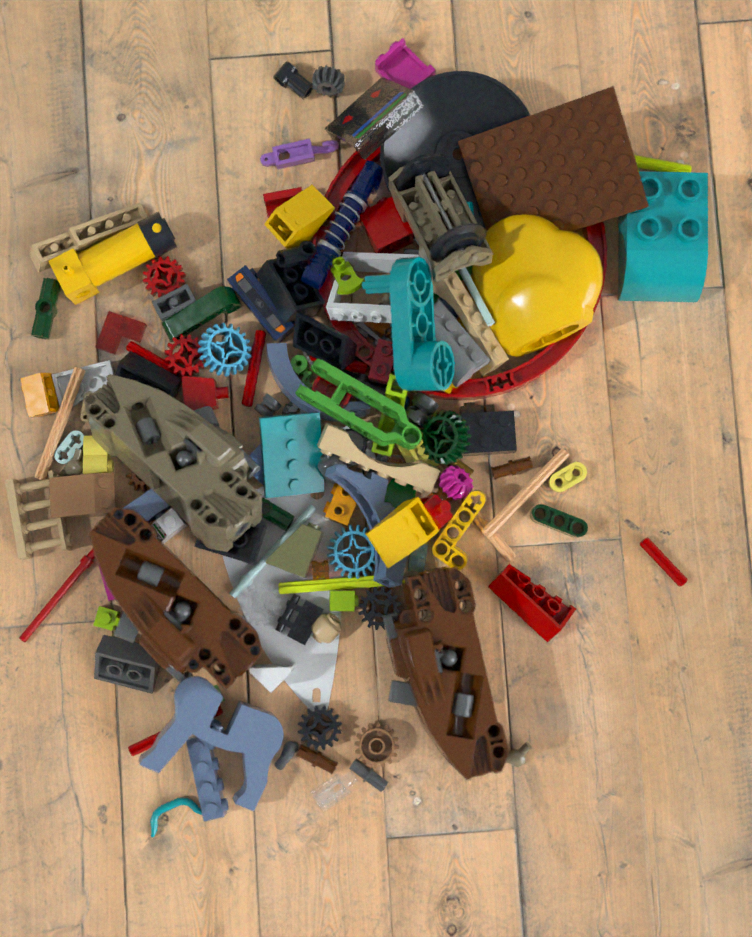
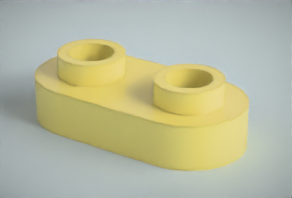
M574 462L549 478V487L558 493L567 490L585 479L587 475L586 467L580 462ZM574 469L579 471L578 476L572 474ZM556 479H560L562 481L561 486H557L555 484Z

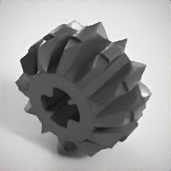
M319 66L313 73L312 88L316 90V93H322L323 96H338L339 93H342L345 86V74L341 73L340 69H335L334 66Z

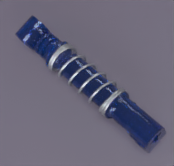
M365 162L351 190L347 191L343 196L345 201L340 203L341 208L339 212H335L336 217L334 221H330L331 226L329 230H325V240L320 239L318 242L317 252L311 261L312 263H309L304 270L301 278L302 282L318 290L323 286L328 275L327 271L330 270L333 260L340 257V250L345 248L344 242L350 239V231L355 230L354 223L359 222V214L365 211L370 194L375 195L381 185L383 169L375 162Z

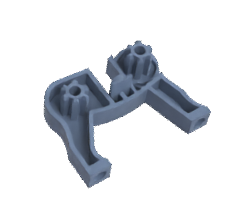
M192 676L184 679L179 683L174 693L175 713L173 718L158 734L154 744L140 755L138 759L139 765L159 773L192 734L218 748L242 753L244 783L235 792L233 800L235 804L254 811L268 782V770L271 760L282 745L283 728L281 723L272 712L239 701L225 730L221 726L222 723L213 719L223 698L221 692L203 677Z

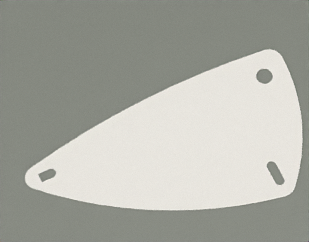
M325 479L324 496L319 500L313 499L310 493L265 498L264 486L256 489L263 498L294 515L295 518L292 524L312 504L317 510L307 519L304 525L307 526L308 523L320 526V531L324 535L307 578L266 564L254 577L253 583L248 588L245 587L237 596L247 621L256 629L260 645L272 664L296 663V668L284 680L298 698L312 711H314L315 705L318 706L319 710H322L323 705H326V710L328 709L335 673L339 635L331 643H319L313 638L312 632L306 645H303L287 636L290 628L285 626L282 633L275 630L278 624L279 616L283 615L287 607L286 603L293 594L301 597L297 603L298 605L303 606L305 600H308L323 608L322 614L332 613L341 621L342 611H329V591L279 594L278 590L280 582L343 578L340 575L343 569L339 568L335 572L334 568L338 566L337 563L329 564L330 561L334 560V557H327L328 553H333V550L327 549V546H334V543L329 540L330 538L337 540L334 534L336 531L340 535L343 534L341 531L343 525L325 518L326 513L323 512L326 502H331L334 496L331 494L334 483ZM262 504V514L268 513L270 510L269 504ZM263 517L262 521L258 524L265 525L267 529L256 563L286 532ZM343 539L340 541L337 551L343 550ZM223 556L230 582L234 588L240 582L239 579L244 574L246 575L255 565ZM343 556L338 557L340 562L343 564ZM294 610L289 621L294 623L299 612ZM314 688L320 689L321 702H312Z

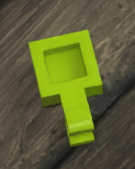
M99 606L93 626L114 631L115 626L120 621V611Z

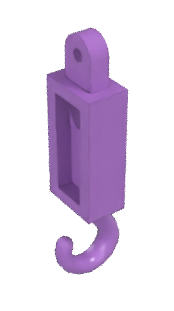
M305 139L272 147L273 152L263 154L260 161L265 167L276 165L277 169L314 162V154L336 151L339 143L335 140L324 141L322 143L323 146H312L311 140ZM288 152L290 154L289 159H279V154Z

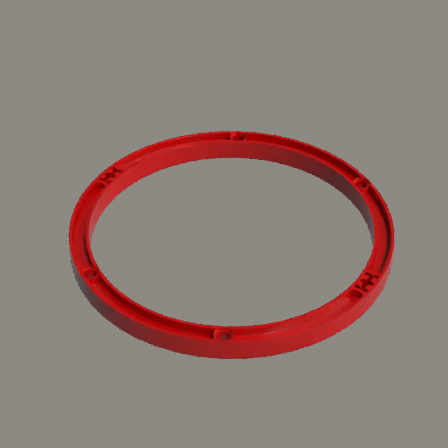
M383 130L357 149L330 183L325 197L335 209L326 220L337 222L338 216L335 215V212L340 213L342 209L340 203L345 202L343 196L346 193H350L366 171L380 160ZM603 222L582 228L584 238L596 249L603 269L602 287L593 312H595L601 297L607 269V241ZM331 224L329 226H321L313 236V244L317 248V252L313 257V269L317 289L325 301L322 307L332 328L348 336L357 344L355 358L359 362L366 363L367 368L370 370L376 348L358 332L351 321L330 320L326 305L334 283L330 270L332 268L331 255L322 251L317 244L320 239L332 244L333 237L326 234L325 230L334 233L335 227ZM322 245L323 247H325L326 249H328L329 251H331V248H329V247H327V246H325V245ZM587 326L550 344L538 355L514 369L484 378L468 379L459 385L457 389L453 387L450 394L444 391H414L412 393L420 392L430 398L464 401L484 399L518 389L536 380L554 367L575 345ZM363 348L370 351V354L366 357L359 355V351ZM508 379L509 383L503 384L502 389L499 386L492 387L491 392L489 391L490 387L494 386L497 381L504 383Z

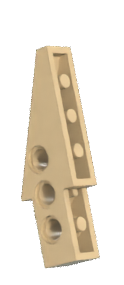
M141 203L134 204L71 227L64 234L31 245L29 256L37 271L42 272L51 268L49 260L72 248L77 253H80L137 224V222L148 216Z

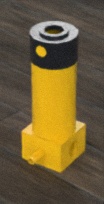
M158 211L80 253H77L72 248L48 262L65 295L77 305L100 293L97 288L98 286L177 248V245L165 218H162Z

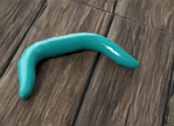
M186 797L173 799L162 804L152 813L150 819L151 837L156 835L158 818L164 812L180 805H185L195 813L202 815L201 809L193 800Z

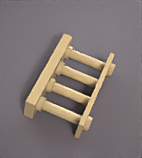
M48 471L49 478L61 477L55 471ZM13 478L5 480L18 559L32 558L31 553L35 550L60 545L62 550L70 551V545L73 544L71 534L68 533L65 518H52L32 523L25 522L24 514L27 511L50 507V499L25 504L22 502L21 494L26 491L49 487V479L21 484ZM58 526L59 538L31 543L28 539L30 531Z

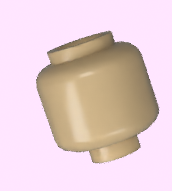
M332 613L321 614L311 627L313 638L319 643H331L341 632V621Z

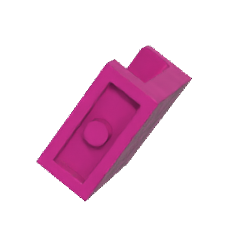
M404 38L395 41L390 46L389 51L379 55L375 61V72L392 89H398L404 93L421 81L435 75V69L431 65L427 67L406 46Z

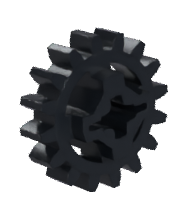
M374 587L373 593L367 590L368 596H361L364 603L358 604V606L363 608V611H360L358 614L364 615L362 622L368 621L369 628L373 624L375 625V630H378L379 626H382L385 630L384 622L372 620L375 616L382 617L383 615L380 612L376 613L374 611L376 609L374 600L380 605H385L383 609L385 615L388 614V607L393 604L394 608L393 613L401 611L397 609L401 602L395 601L398 595L391 596V589L386 593L384 592V587L381 588V591H377V588ZM375 595H384L388 598L382 601L378 600ZM370 600V602L372 603V609L370 612L367 613L366 605L367 602Z
M315 705L314 711L308 708V715L302 714L301 717L304 719V722L298 723L299 726H302L298 734H304L301 741L307 740V747L313 744L314 750H317L318 746L325 750L326 744L333 747L332 740H339L336 734L342 733V730L338 729L342 722L336 721L339 715L333 716L332 708L326 711V705H323L322 710H319L318 706ZM322 714L328 716L332 721L323 719ZM314 716V723L307 726L308 720ZM318 723H321L322 726H327L323 729L322 733L314 729ZM334 729L331 737L326 740V733ZM309 734L318 737V741L312 739Z

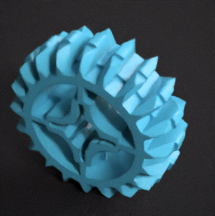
M225 322L221 323L220 327L218 324H214L213 329L209 327L206 330L207 333L201 335L203 340H200L198 344L202 347L198 349V352L203 353V355L199 358L200 360H206L204 367L211 366L210 372L216 369L218 376L223 372L224 376L227 377L230 373L232 375L237 374V370L241 372L244 369L243 366L248 365L246 359H250L251 355L247 352L251 351L252 347L246 346L250 339L244 340L243 337L246 333L240 334V327L234 330L233 324H229L228 327H226ZM215 336H225L222 342H211ZM232 339L235 341L238 348L233 345ZM224 345L226 347L225 350L228 351L226 354L222 348ZM212 352L216 353L218 360L214 358ZM228 357H238L235 363L225 364Z
M348 525V532H346L344 527H341L342 535L337 531L334 533L337 540L330 538L329 541L334 543V546L328 545L327 549L333 550V553H328L327 557H334V560L330 561L329 564L337 563L338 566L334 568L335 572L341 568L343 569L340 574L341 576H344L345 571L349 572V579L352 578V573H355L356 579H359V572L362 571L363 575L367 576L365 569L368 568L369 571H374L370 565L371 563L375 565V549L365 534L368 530L367 527L361 532L359 531L360 525L356 526V530L352 529V525ZM355 535L363 537L369 546H358ZM349 536V547L345 550L337 551L340 541ZM352 541L356 549L365 550L357 554L356 562L352 554H344V552H348V549L351 550ZM371 552L368 562L359 568V556ZM338 557H349L352 560L353 568L344 566Z

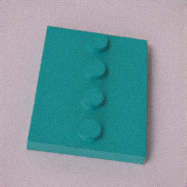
M320 412L259 417L264 497L275 498L325 492L324 478L317 467L322 455L321 449L317 445L321 437Z

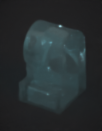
M427 543L409 554L408 571H424L428 550Z

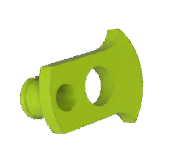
M343 257L335 258L332 262L334 266L330 270L339 285L337 294L347 295L359 290L365 279L359 278L356 275L349 261H345ZM345 275L351 276V278L346 281L341 280V278Z

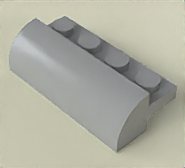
M439 300L434 303L436 341H446L452 349L455 361L452 384L457 387L470 379L473 373L489 364L490 359Z

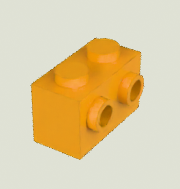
M40 372L20 378L21 389L26 402L25 408L29 417H42L58 412L59 404L52 373Z
M334 483L331 494L334 496L331 502H326L323 512L326 513V519L347 527L357 503L338 483Z

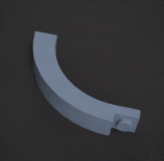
M267 343L266 351L269 368L275 382L284 395L307 413L320 412V419L339 422L303 401L295 394L300 384L305 387L307 386L298 378L291 366L287 352V343ZM363 401L349 402L343 409L350 413L354 412L357 417H365L370 412V405Z

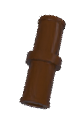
M530 456L516 461L509 460L506 464L491 467L494 479L510 474L514 476L517 472L532 469L533 464Z
M303 744L300 745L296 753V757H300L311 763V766H317L330 774H333L338 762L323 756L322 752H315Z

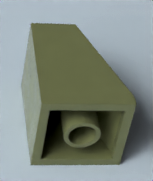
M308 523L307 526L302 524L267 558L265 563L307 578L324 535L320 531V526Z

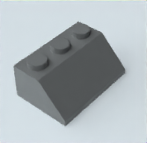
M103 635L95 652L94 679L153 694L160 665L139 643H131L117 637Z

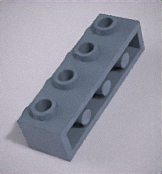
M196 736L189 737L186 743L203 820L205 822L222 818L227 814L229 806L227 798L223 796L224 783L222 777L219 778V761L214 756L213 751L215 746Z

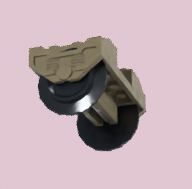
M424 154L413 158L405 166L389 177V189L403 223H409L417 239L419 256L428 263L433 280L437 282L445 279L456 270L471 265L484 266L492 263L493 253L485 239V228L477 224L450 171V160L440 154Z

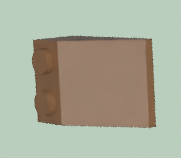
M91 473L49 478L51 519L106 516L115 508L114 473Z

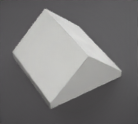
M296 663L255 664L250 668V673L271 693L296 668Z

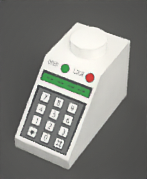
M172 508L152 524L158 533V538L163 543L188 526L184 519ZM147 529L144 535L149 540L152 533Z

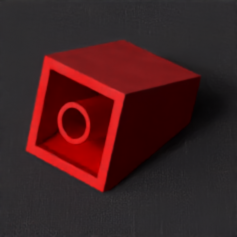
M384 197L378 200L377 204L371 207L368 205L363 213H358L360 217L359 223L374 253L392 254L413 243L414 233L408 222L403 223L396 209L393 197Z

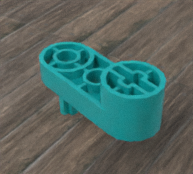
M421 257L399 258L392 265L390 274L365 276V282H362V287L366 289V294L390 293L395 378L398 385L407 391H444L449 388L454 377V355L446 341H436L433 281L428 263Z

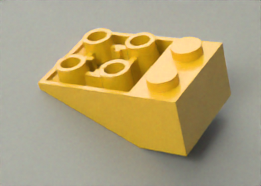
M310 185L276 208L264 225L285 248L297 247L301 242L311 240L335 207L314 185Z
M415 497L401 503L367 532L366 535L386 567L390 568L428 542L440 530L419 497Z

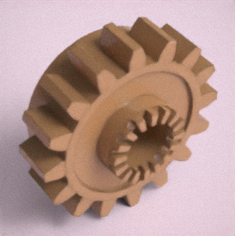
M377 722L376 727L369 723L368 730L362 727L363 734L357 733V738L360 741L354 743V745L359 746L355 753H361L359 760L363 761L365 759L367 767L371 763L374 769L377 768V764H381L382 768H384L386 761L390 764L392 763L391 756L397 757L394 749H399V745L394 744V742L398 741V737H392L395 731L393 729L387 731V724L381 728L380 722ZM379 740L383 746L380 750H374L371 747V743Z

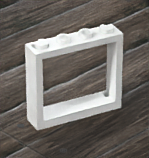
M343 252L342 254L344 260L349 261L356 272L390 273L392 265L399 258L420 257L417 254ZM348 275L343 276L341 280L346 281ZM334 280L326 305L330 320L391 323L390 305L340 303L342 295L337 294L339 285Z

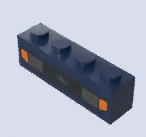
M245 265L230 276L227 281L276 343H280L294 332L295 326L293 324H295V321L284 323L263 285L257 280L256 271L253 268L249 270Z

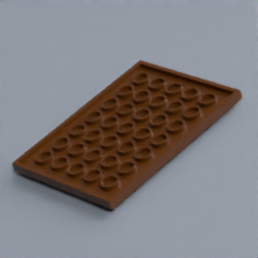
M614 86L458 141L486 231L502 219L521 214L540 216L552 222L560 230L574 231L649 207Z

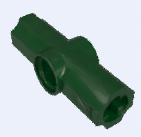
M52 278L43 279L40 297L35 304L36 315L31 333L33 337L45 340L50 338L53 320L58 313L57 302L61 288L58 280ZM46 305H50L49 311L43 313V308Z
M262 497V504L267 503L270 506L269 512L262 514V517L287 531L295 516Z

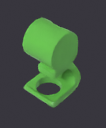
M295 355L291 359V366L297 376H303L302 382L312 390L313 383L310 384L309 380L313 373L308 371L307 359L302 355Z

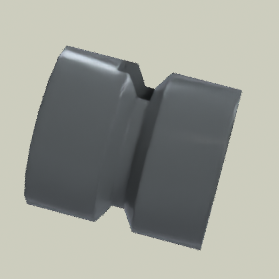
M417 392L412 400L413 405L408 406L406 409V415L409 422L424 429L423 422H428L427 416L433 415V412L437 410L439 405L423 393Z

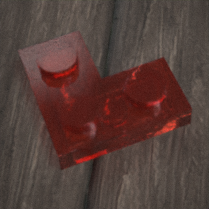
M108 311L95 348L115 355L122 337L141 343L147 324Z

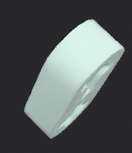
M80 431L69 433L54 453L55 460L60 464L66 465L73 459L75 449H83L85 434ZM74 436H76V437L81 436V437L79 438L80 441H81V443H80V444L75 443V444L72 446V444L74 443L73 437H74ZM62 451H63V452H67V451H68V453H67L68 459H67V460L64 459V458L61 460L62 456L60 455V453H61Z

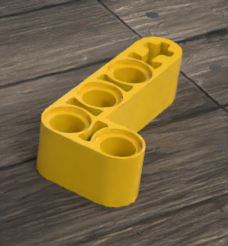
M476 489L469 493L433 544L432 552L434 556L449 567H457L461 570L467 564V554L457 547L456 544L484 506L486 495L483 491ZM473 495L476 497L477 495H480V501L482 502H477L473 509L469 507L470 504L473 502V498L471 496ZM463 510L468 511L471 515L467 521L460 518V512ZM450 527L457 528L459 535L456 537L450 536L448 529ZM440 543L445 544L447 552H438L437 545ZM456 555L462 556L464 563L461 565L455 564L453 557Z

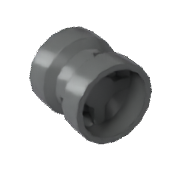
M266 393L261 404H257L254 409L263 417L273 416V413L279 410L282 405Z

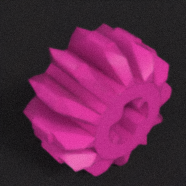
M457 465L446 468L438 478L440 481L439 486L443 488V492H446L448 498L452 497L455 501L458 499L462 500L469 495L473 488V480L469 478L470 473H466L464 468L460 469Z

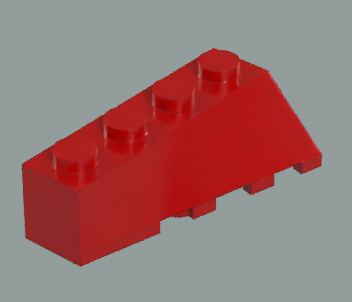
M510 564L488 586L495 595L507 604L547 643L563 629L576 610L572 605L568 607L563 604V599L557 595L553 597L545 592L546 588L542 585L533 584L530 577Z

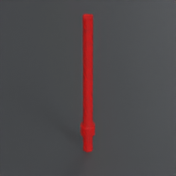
M93 548L87 555L82 557L78 567L19 637L21 641L26 642L86 568L91 567L95 559Z

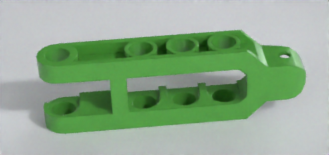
M321 359L315 360L311 370L338 387L331 399L318 391L314 392L302 386V384H300L295 392L303 401L382 447L396 443L405 449L411 450L416 448L421 441L422 433L420 429L408 421L403 406ZM345 394L353 395L394 419L395 426L391 433H384L374 427L373 423H367L355 416L354 412L350 413L340 407L339 404Z

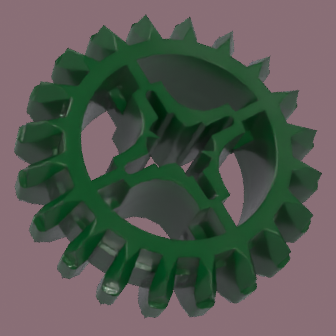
M441 410L440 412H433V416H427L428 422H423L425 428L420 430L423 433L421 438L423 444L420 447L425 448L423 454L429 455L428 459L437 464L443 463L448 465L457 462V459L463 458L462 453L468 452L465 447L470 445L467 441L471 437L470 434H467L470 427L465 426L467 420L461 419L462 415L451 410Z

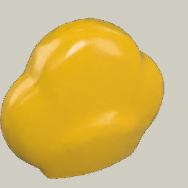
M529 214L509 216L492 225L487 230L485 239L493 253L492 263L484 266L472 265L471 278L495 322L489 327L506 354L514 357L524 356L555 343L592 322L593 309L602 287L603 269L596 249L586 239L577 233L560 230L543 217ZM465 286L467 292H468L469 295L471 296V294H470V292H469L467 286Z

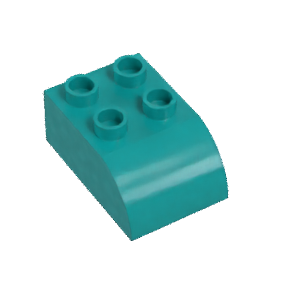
M639 171L649 207L618 216V301L697 302L704 287L708 263V173Z

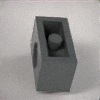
M186 284L152 301V304L163 322L195 302L196 299L190 287Z

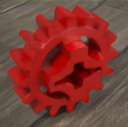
M159 256L158 262L152 259L153 265L147 264L148 272H143V275L147 277L143 279V283L148 284L145 288L147 291H151L150 294L153 297L158 294V298L180 288L181 284H186V281L182 279L186 277V274L181 272L184 268L182 265H178L176 259L171 262L169 256L166 257V260ZM161 272L166 276L168 284L162 279Z
M181 334L180 340L174 337V344L168 343L167 347L170 350H165L164 352L165 355L169 356L165 358V362L170 363L168 369L174 368L175 375L180 372L181 378L185 374L192 377V372L198 375V368L204 369L205 367L202 362H206V360H200L199 358L203 353L198 352V349L202 347L198 344V337L194 340L191 339V334L187 338H184ZM180 346L179 351L173 354L174 350ZM184 349L187 355L189 356L188 363L185 357L183 356ZM199 358L197 364L192 367L193 361ZM180 363V364L183 365L185 368H182V367L178 366L177 364Z

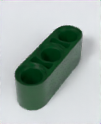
M539 504L530 511V518L533 522L570 537L579 538L588 531V525L584 520L549 506ZM539 508L544 511L545 516L543 519L536 518V509ZM555 516L562 517L563 525L561 527L554 524ZM575 523H579L582 526L580 534H576L573 531Z

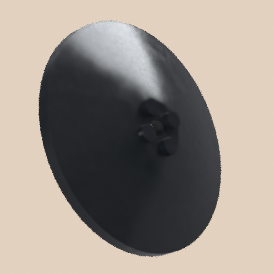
M444 72L416 84L406 92V96L393 108L381 138V169L390 194L389 177L399 168L420 155H444L450 160V171L466 202H473L474 218L477 224L486 229L464 159L462 157V159L456 160L453 158L452 153L454 149H460L458 143L460 140L530 116L526 106L506 85L492 77L477 72Z

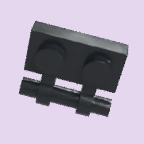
M293 594L286 603L287 607L283 615L279 616L275 630L282 633L286 626L290 628L288 637L306 645L312 633L311 627L324 609L308 600H305L303 606H300L297 603L301 597ZM295 610L299 614L293 623L289 619Z

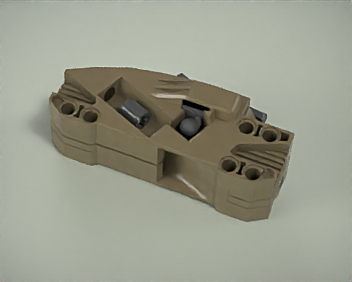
M111 374L106 376L107 386L104 384L94 394L88 391L83 395L85 411L93 439L109 455L117 456L189 524L192 534L206 547L228 552L233 547L234 540H237L250 526L255 527L262 521V495L247 482V477L249 479L252 478L260 470V466L242 449L243 445L235 437L219 427L212 407L206 406L193 411L161 390L131 379Z

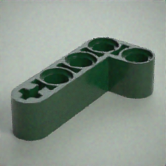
M221 286L169 317L161 325L170 342H173L174 337L180 340L181 334L185 337L220 314L233 313L240 309L242 305L233 288Z

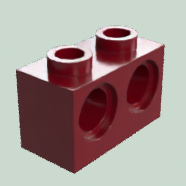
M378 339L368 378L369 382L387 386L390 373L394 368L393 342Z

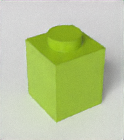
M329 591V611H354L355 607H358V595H355V591Z

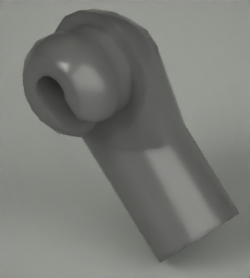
M288 741L284 744L282 753L275 762L277 769L283 770L294 756V753L298 751L299 746L297 742Z

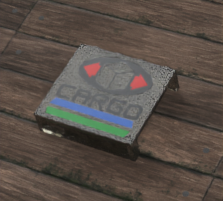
M381 77L325 127V130L332 140L339 142L342 139L354 146L360 157L365 160L417 114L424 105L414 90Z

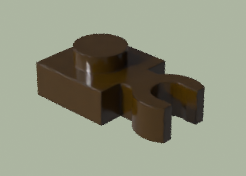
M475 402L464 403V406H460L459 411L460 414L495 412L494 404L481 406L476 405Z

